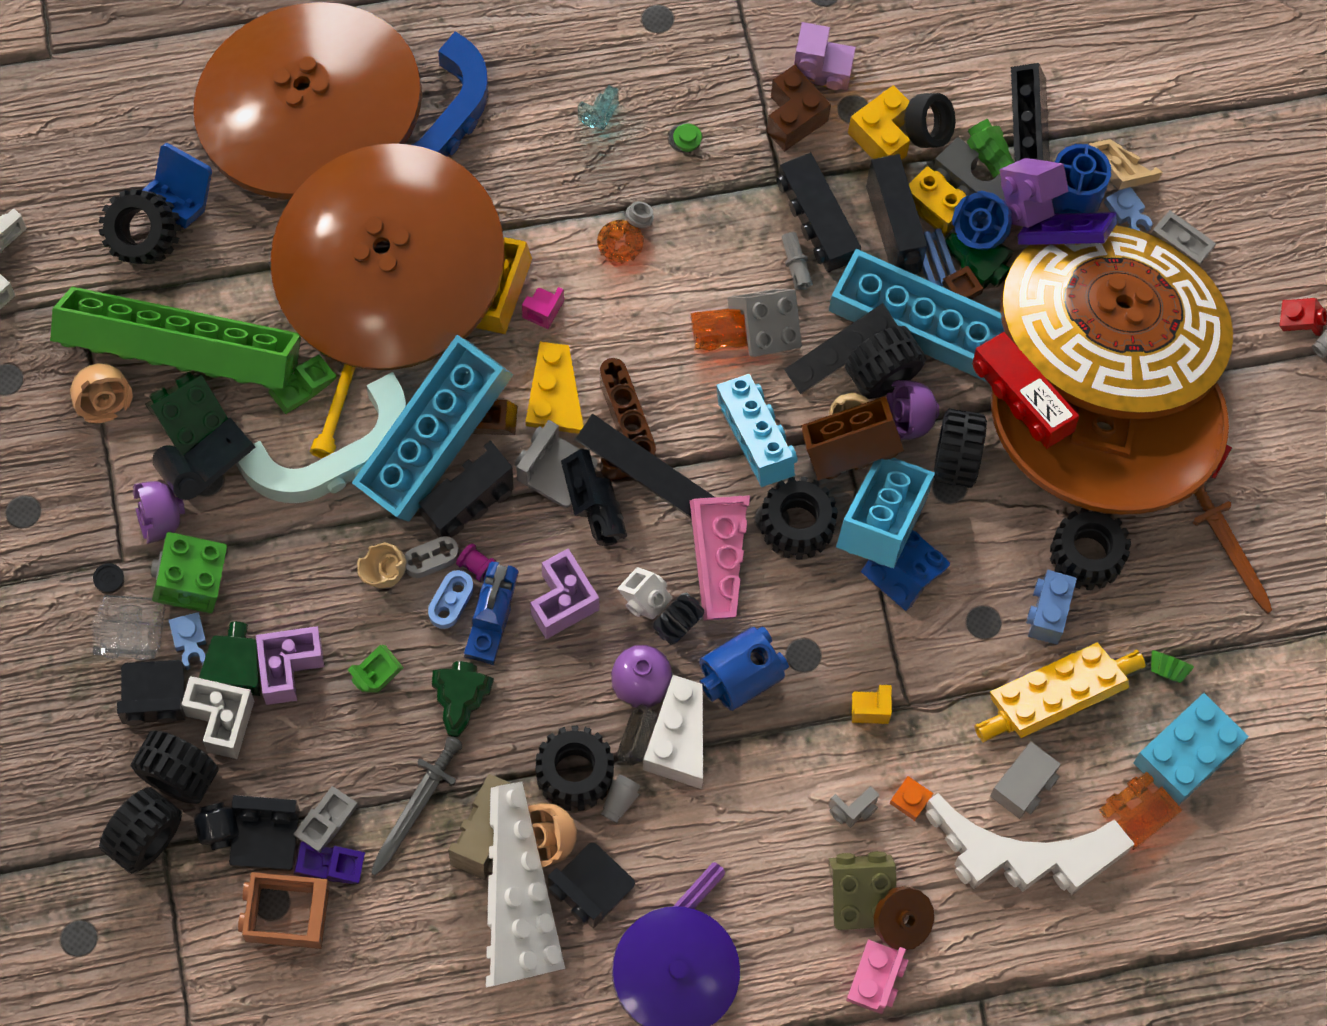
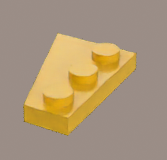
M540 341L525 421L526 426L534 428L540 426L543 428L547 421L550 420L559 425V431L579 434L583 428V420L569 345Z

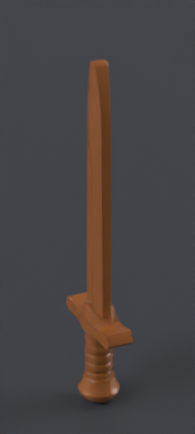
M1204 485L1193 495L1199 500L1198 502L1203 507L1205 513L1195 517L1193 524L1198 526L1205 520L1209 523L1254 600L1267 614L1271 613L1272 608L1267 593L1222 512L1230 510L1231 502L1228 501L1214 507V503H1212Z

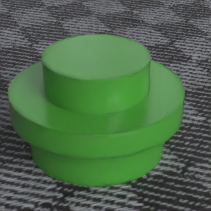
M682 124L674 131L673 140L680 150L690 152L701 144L702 133L693 124Z

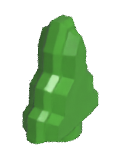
M985 119L968 130L971 137L966 142L971 149L979 153L978 158L987 166L993 178L1000 173L999 169L1015 163L1009 153V147L1003 137L1004 133L1000 126H992L989 119Z

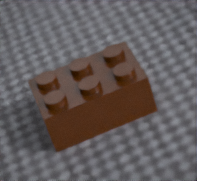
M886 396L801 425L806 449L818 481L836 478L842 472L851 469H863L871 462L880 459H892L898 453L904 451Z

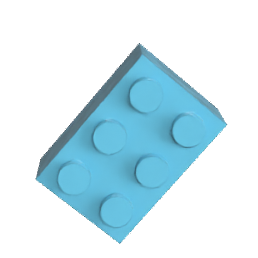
M1203 693L1138 754L1133 764L1178 807L1236 753L1249 736Z

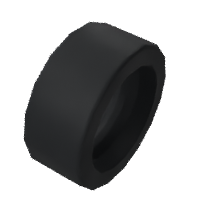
M941 93L917 94L910 100L906 108L904 118L905 130L908 138L915 146L920 148H937L945 146L950 141L954 133L956 119L953 105L947 96ZM929 107H931L934 114V126L931 134H929L926 124Z

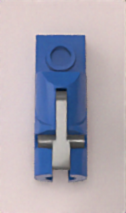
M494 561L489 563L472 619L473 626L464 651L465 658L494 665L511 611L510 603L519 574L518 569L510 565L508 567L499 565V562Z

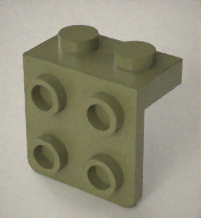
M874 851L868 853V856L855 857L852 853H841L836 858H829V872L833 883V920L835 928L838 930L874 928L873 917L878 902L889 894L887 892L896 888V865L892 856L887 855L885 852Z

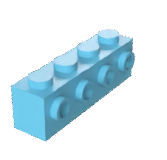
M750 374L717 384L718 405L760 486L764 487L795 476L794 463L798 462L796 452L792 445L788 446L786 444V435L782 425H776L772 406L765 404L761 385L759 383L755 384Z

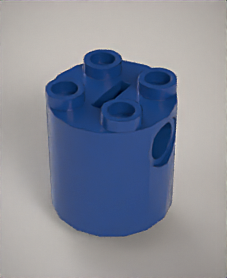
M1074 144L1066 147L1058 154L1055 162L1064 164L1069 192L1052 199L1054 214L1097 213L1111 178V164L1103 152L1091 145Z
M762 626L758 629L750 627L700 658L699 663L705 677L699 683L702 684L703 691L710 701L713 702L719 699L726 708L734 711L785 678L784 671L789 668L788 662L780 652L776 654L770 644L772 638L765 627ZM751 656L759 661V665L752 662Z

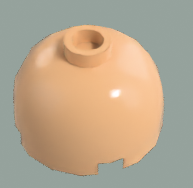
M102 363L89 365L80 370L74 377L70 388L71 401L78 416L84 417V420L89 423H104L114 420L118 417L114 413L120 411L123 407L126 411L133 398L132 388L122 372L111 365Z
M539 803L528 806L542 868L565 860L574 849L577 840V829L573 818L566 810L556 804Z

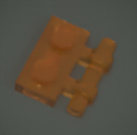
M1145 772L1139 778H1132L1127 782L1128 786L1119 794L1114 793L1106 799L1107 803L1099 809L1102 816L1106 819L1114 813L1121 817L1117 823L1133 841V850L1182 811L1162 786L1154 793L1147 788L1154 782L1153 777L1148 772ZM1135 796L1139 797L1142 802L1131 810L1126 803Z

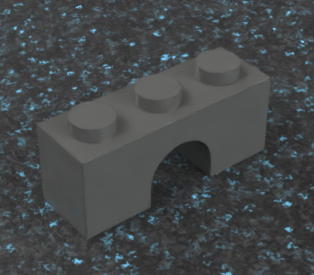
M959 137L935 158L933 171L940 172L955 189L962 190L968 196L978 193V191H986L996 194L1005 201L1000 173L990 181H981L975 178L972 171L976 168L979 153L971 149Z

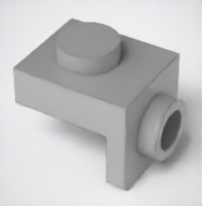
M870 786L849 807L835 794L830 798L828 805L831 808L829 810L830 814L840 824L845 822L851 828L861 817L867 820L878 809L875 804L878 801L879 794Z

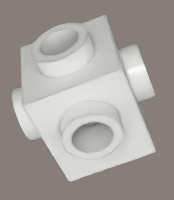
M639 567L617 588L628 602L626 604L628 610L637 617L642 615L654 619L664 611L666 605L673 598L666 589L667 583L659 575Z

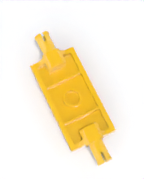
M1096 642L990 691L991 700L998 708V715L975 724L976 734L983 743L1006 731L1008 733L1016 731L1020 738H1023L1128 689L1129 680L1126 675L1145 668V660L1137 649L1117 660L1111 659L1099 643Z

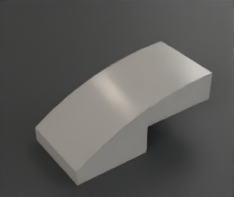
M331 786L315 810H310L293 835L320 853L340 831L359 805L356 801Z

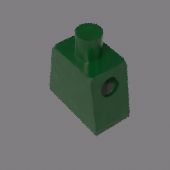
M230 622L228 636L215 635L212 637L199 678L249 689L253 696H260L261 682L257 642L255 639L246 638L248 629L246 623Z

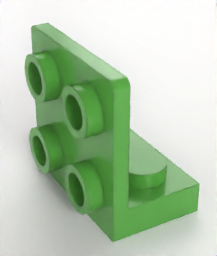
M167 532L152 601L212 614L218 597L227 545Z

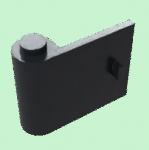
M228 418L185 455L175 446L166 445L157 449L153 455L152 463L178 498L190 500L198 496L256 447L231 418Z

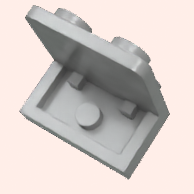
M548 420L543 428L539 426L534 432L530 448L527 451L523 450L517 457L515 466H517V481L560 506L568 508L572 504L561 460L578 451L579 448L560 438L559 425ZM591 456L594 469H596L597 459Z

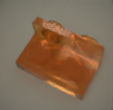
M722 309L691 313L690 319L695 350L713 351L723 346L741 348L748 345L744 314L740 313V310Z

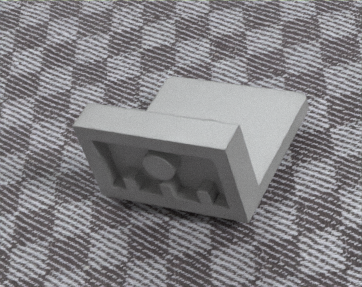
M772 289L727 297L729 309L740 310L741 314H744L750 356H760L801 348L796 289Z

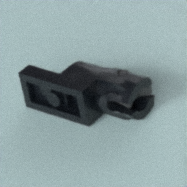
M579 449L561 460L574 515L588 517L591 533L596 543L600 546H609L618 543L617 540L621 538L625 539L627 533L623 521L624 518L620 510V503L615 498L612 482L607 478L596 477L590 450Z

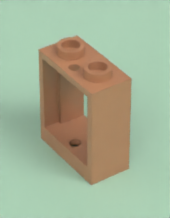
M251 872L250 882L245 881L243 887V901H247L245 913H240L238 932H242L245 942L322 949L330 890L328 880ZM261 888L313 893L307 935L255 931Z

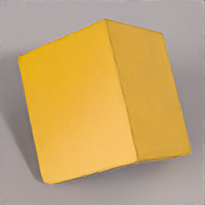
M879 685L877 692L852 693V723L889 724L892 715V685Z

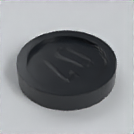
M106 563L95 570L93 582L100 592L112 594L123 586L124 574L116 564Z

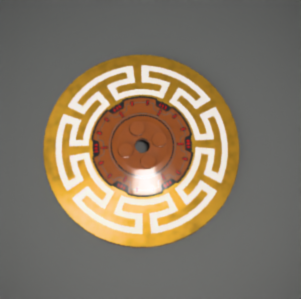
M1116 225L1105 243L1029 245L1014 261L1003 285L1000 312L1004 332L1066 401L1094 413L1123 419H1151L1168 416L1187 409L1202 400L1215 387L1228 364L1232 352L1233 327L1226 302L1213 280L1197 263L1165 241L1139 230ZM1117 302H1124L1130 308H1122L1117 304Z

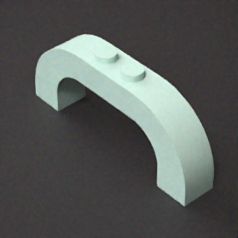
M391 372L366 385L368 397L378 413L377 423L369 434L319 461L299 469H289L275 463L268 455L261 441L254 443L256 448L236 463L246 482L261 495L284 503L308 502L328 493H337L344 489L347 483L355 479L406 407L402 387L394 373Z

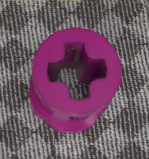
M472 543L461 552L456 565L468 569L476 575V580L481 583L485 579L489 563L497 561L493 558L488 559L476 550V545Z

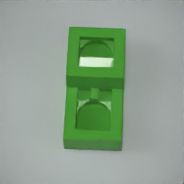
M319 354L295 367L294 374L291 375L283 389H269L268 393L282 411L287 414L330 385L336 379V374Z

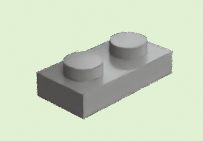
M1171 210L1162 218L1151 233V235L1165 241L1199 266L1216 246L1214 241Z

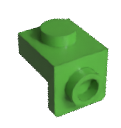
M379 645L360 665H352L348 671L353 676V684L362 692L379 693L404 667L386 645Z

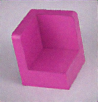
M558 287L555 294L542 288H537L533 297L526 296L522 304V318L549 329L564 302V289Z

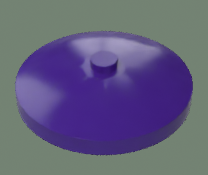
M687 907L660 908L640 917L621 937L612 961L613 987L619 1003L625 1012L640 1026H711L727 1012L736 996L740 981L738 953L726 930L709 915Z

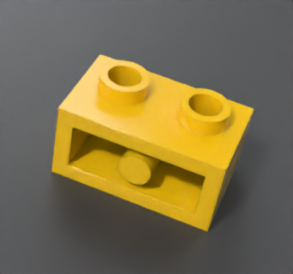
M926 166L909 183V187L918 215L935 229L941 228L945 237L955 227L952 222L955 207L967 195L962 190L955 189L950 185L940 172L933 171L930 167Z

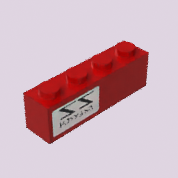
M1005 332L1000 333L975 349L972 365L976 374L984 378L991 385L994 394L1006 402L1014 417L1022 420L1036 441H1040L1048 449L1075 432L1079 415Z

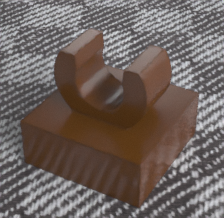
M969 266L943 278L942 281L946 289L968 299H973L982 294L984 289Z

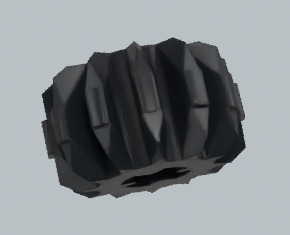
M687 592L682 593L654 621L653 628L670 645L676 644L704 615V608L699 605L700 602L691 597Z

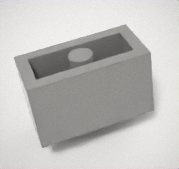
M1030 742L994 787L990 797L1019 819L1025 812L1031 815L1042 800L1038 797L1044 788L1050 791L1060 778L1056 772L1061 764L1033 742Z

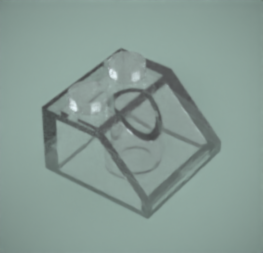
M104 595L93 619V655H103V657L109 659L118 657H133L140 661L149 660L150 658L155 659L161 645L166 604L153 602L152 598Z

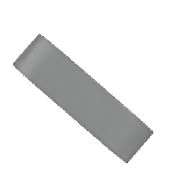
M443 536L410 549L405 554V572L412 578H422L453 565L459 557L457 542L451 537ZM445 546L447 550L451 549L450 556L445 557L444 554H439L440 547ZM417 557L419 561H423L421 568L417 569L415 565H412L413 558Z

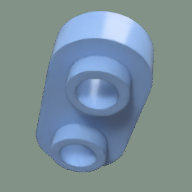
M456 570L445 576L428 607L429 619L435 627L447 629L454 626L473 594V581L468 573ZM456 585H461L464 589L461 592H455L453 588ZM441 611L450 613L446 618L438 616Z

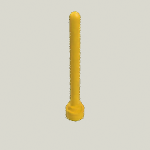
M346 364L343 366L322 434L313 439L310 453L317 458L322 459L335 452L336 445L334 444L335 439L333 436L356 367Z

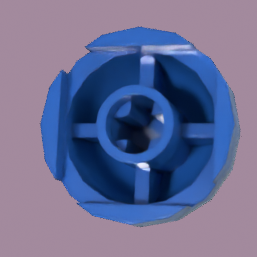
M978 191V193L962 198L955 207L952 218L958 239L966 246L978 250L993 249L1004 243L1013 225L1012 212L1006 202L996 194L986 191Z

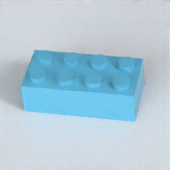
M896 458L874 461L843 520L836 548L894 569L927 501L935 472Z

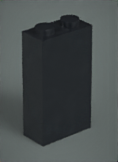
M900 154L871 159L866 189L888 262L916 275L922 270L928 245Z

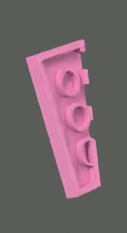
M750 495L690 500L704 621L736 617L740 588L739 571L740 563L743 562L744 550H742V545L747 528L746 511L749 506Z

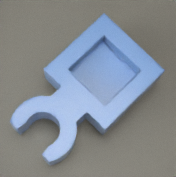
M1131 187L1118 190L1105 198L1104 204L1110 212L1117 213V222L1120 225L1127 221L1131 229L1139 230L1136 225L1141 224L1147 231L1151 230L1153 225L1151 219L1141 214L1144 212L1145 205Z
M199 612L169 619L176 651L185 650L182 654V662L186 670L190 669L189 660L193 656H198L203 666L206 656L204 651L198 646L205 645L207 642Z

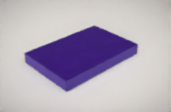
M1055 213L1054 216L1033 226L1023 227L1017 235L1018 245L1105 243L1118 223L1117 213Z

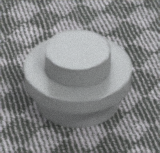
M637 201L627 208L625 218L633 227L647 228L651 226L654 220L653 209L647 203Z

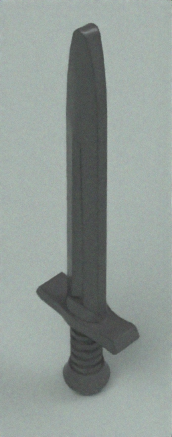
M452 736L446 738L444 750L434 763L435 765H431L423 759H418V767L426 769L427 772L381 847L373 864L372 875H377L391 860L441 780L446 781L449 786L455 785V778L446 774L444 770L449 765L453 755L462 749V742L458 738Z

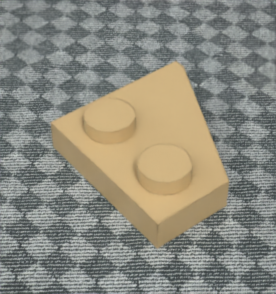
M1111 139L1089 143V145L1098 148L1107 156L1111 164L1110 182L1118 190L1158 181L1163 173L1157 167L1150 171L1138 163L1140 160L1139 156L1123 149L1121 145Z

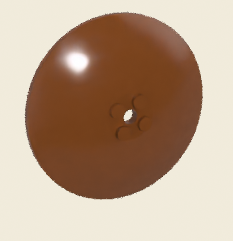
M379 144L363 147L339 156L318 169L297 189L283 210L275 230L271 249V275L276 298L284 315L296 332L310 346L323 355L348 366L368 370H397L413 367L441 356L456 335L465 339L478 326L491 307L500 287L505 262V241L500 218L490 196L480 182L466 168L453 159L439 152L409 144ZM381 241L390 243L389 250L384 254L375 252L376 245Z
M1218 383L1202 400L1193 406L1168 416L1151 419H1123L1105 416L1068 402L1079 415L1076 430L1048 449L1031 436L1029 428L1022 420L1014 417L1010 407L1003 399H999L993 390L991 393V411L997 435L1017 467L1034 483L1055 497L1092 511L1120 515L1142 514L1162 510L1182 502L1201 489L1211 478L1222 459L1228 441V411ZM1105 422L1109 424L1112 429L1103 430L1097 425V423Z

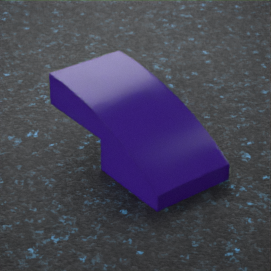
M301 842L293 875L327 879L332 882L359 884L365 852L334 846L333 848L325 847L319 853L306 843Z

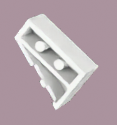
M673 675L643 759V770L702 789L703 688L700 683Z

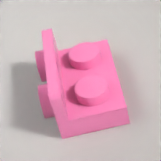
M868 939L846 1001L879 1014H883L886 1006L892 1008L898 989L893 988L896 976L902 978L908 964V960L903 958L906 949L900 947L899 950H895Z

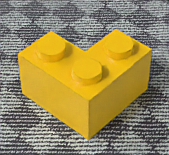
M892 85L851 116L848 134L872 159L900 154L901 160L904 159L908 153L910 139L899 128L905 124V112L910 101Z

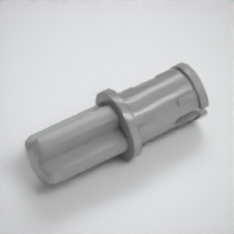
M786 233L782 235V241L788 258L785 261V265L789 267L794 288L796 290L807 289L813 285L806 263L808 257L802 254L797 233Z

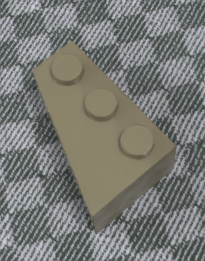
M488 774L477 794L468 819H464L460 826L462 832L457 843L452 842L448 849L450 865L483 880H486L489 872L493 873V859L489 858V846H493L494 830L490 826L491 788L511 784L491 774Z

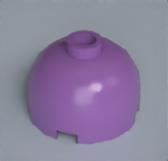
M911 380L893 382L891 386L896 387L893 393H887L886 397L900 439L910 440L924 436L931 430L939 416V404L936 402L935 396L929 387L922 383Z
M148 481L134 484V499L140 498L138 508H136L137 518L144 539H147L146 543L164 540L167 532L175 533L180 524V515L185 514L183 500L176 497L165 483Z
M648 645L632 646L624 650L615 660L611 672L612 688L620 700L632 704V707L650 708L662 702L665 698L672 679L671 665L666 656L657 648Z

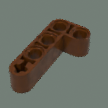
M617 358L605 360L600 367V387L617 431L656 456L654 439L624 362ZM611 374L618 378V385L614 386L615 382ZM623 398L627 399L629 403L619 405L616 401ZM630 424L637 425L639 429L636 431H629L625 427ZM600 458V469L605 478L615 481L629 477L616 467L608 465L607 461L603 458Z

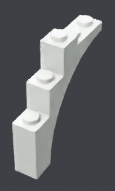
M939 793L929 799L925 807L927 810L926 816L934 827L942 829L946 834L945 840L954 852L959 851L961 853L954 864L956 866L955 872L964 884L969 883L973 889L1004 868V875L1008 882L1015 888L1018 886L1022 892L1052 871L1056 884L1065 891L1067 889L1073 895L1126 855L1134 846L1133 841L1115 819L1094 832L1071 840L1049 843L1023 842L996 835L975 825L955 811Z

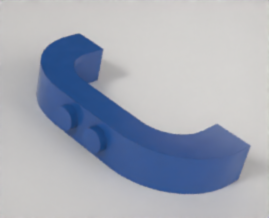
M456 31L439 49L438 57L439 66L456 76L462 84V89L424 136L411 144L439 152L445 156L453 155L458 150L462 138L474 131L478 119L485 109L488 98L487 69L484 59L479 50Z

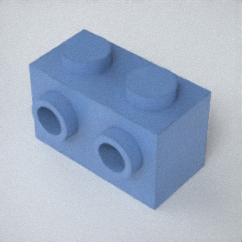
M1047 570L1043 579H1037L1033 596L1038 597L1036 607H1030L1026 621L1027 624H1031L1028 637L1058 645L1064 631L1077 580L1076 577Z

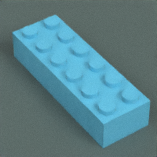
M855 249L831 296L829 311L855 322L883 303L897 325L906 326L925 355L986 381L976 374L972 365L977 347L1004 332L1001 313Z
M456 335L352 481V484L395 517L409 522L419 509L418 503L434 488L514 374L472 343Z

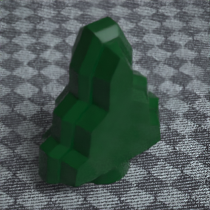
M952 232L945 242L951 255L961 262V269L969 266L984 289L990 283L995 287L1000 286L1009 273L1010 267L1006 264L1014 251L1003 244L987 250L970 248L958 239L957 233Z
M456 661L453 662L452 669L433 670L432 687L437 690V702L444 708L443 723L448 736L460 737L469 725L471 712L480 708L484 696L490 695L494 678L478 673L477 666L469 662Z

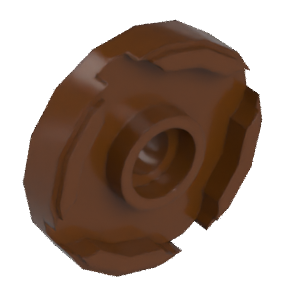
M907 886L896 887L887 892L889 894L878 902L873 917L874 929L883 943L893 949L899 950L900 947L906 950L915 949L926 940L932 931L934 908L929 897L920 890ZM909 915L907 923L904 924L905 917Z

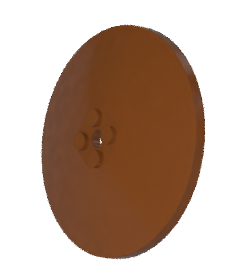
M328 2L302 3L283 7L259 16L235 31L221 44L207 62L197 84L194 97V122L206 155L225 177L243 189L255 194L290 200L297 189L313 173L339 156L363 147L379 144H406L414 130L420 113L422 85L420 73L410 47L403 37L383 19L360 8L345 4ZM301 83L310 84L305 90L296 89Z

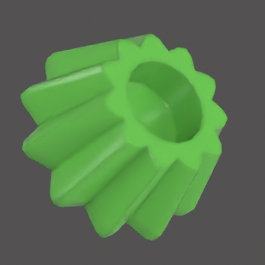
M1154 650L1151 652V672L1169 680L1181 683L1194 668L1193 665Z

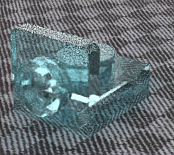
M608 85L603 94H598L594 106L580 102L578 105V119L588 127H597L604 130L619 104V89Z

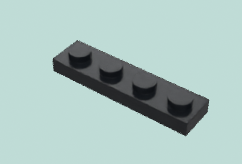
M882 303L784 370L799 393L803 394L845 366V362L851 353L865 340L878 332L898 325Z

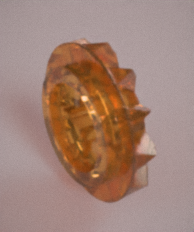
M615 220L607 223L602 227L597 238V245L601 256L604 255L608 258L610 263L616 261L623 264L625 261H634L636 256L642 252L644 244L641 230L625 220ZM625 235V244L627 246L622 245L615 250L616 242L614 240L619 241Z

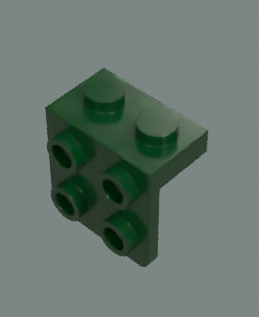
M187 372L175 379L176 385L166 390L163 387L149 395L151 400L145 403L149 412L157 417L173 445L183 455L228 419L204 377L198 373L192 375L191 372Z

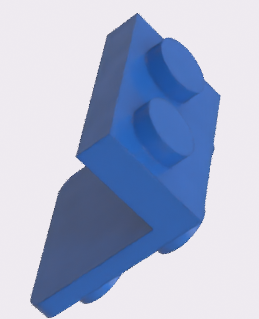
M165 143L160 147L155 179L142 190L155 192L167 198L166 202H171L175 207L172 212L179 214L180 219L176 220V224L187 228L205 212L212 169L207 164L173 145Z
M912 530L894 569L868 560L861 573L907 611L915 603L923 589L947 570L950 562L941 552L927 543L919 533Z

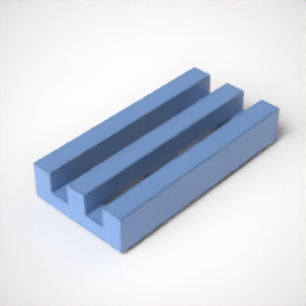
M939 228L935 229V232L932 233L930 231L924 232L939 280L935 281L926 254L922 269L926 280L942 287L943 278L946 276L933 240L937 242L948 276L956 272L942 230Z

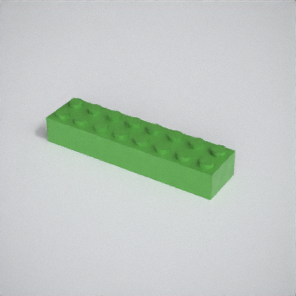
M71 287L52 309L50 341L58 342L64 347L78 346L87 348L93 353L107 352L116 354L122 359L136 358L145 360L151 365L165 364L174 366L180 371L194 370L203 372L209 377L223 376L232 378L238 383H257L267 389H283L295 371V367L298 366L301 336L296 332Z

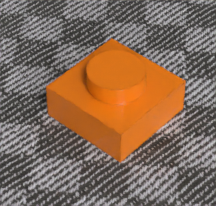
M907 776L889 804L916 821L934 793Z

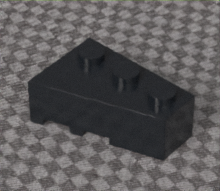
M491 440L483 446L487 451L475 462L472 463L468 459L462 464L465 470L451 481L446 478L418 503L420 515L438 537H453L464 528V524L471 519L477 520L488 511V507L495 502L501 503L512 494V490H514L513 468Z

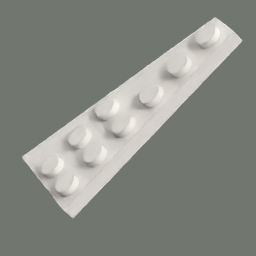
M522 782L493 787L490 793V826L494 830L493 846H489V858L493 859V874L489 875L487 925L491 929V946H487V959H491L490 975L486 976V988L565 969Z

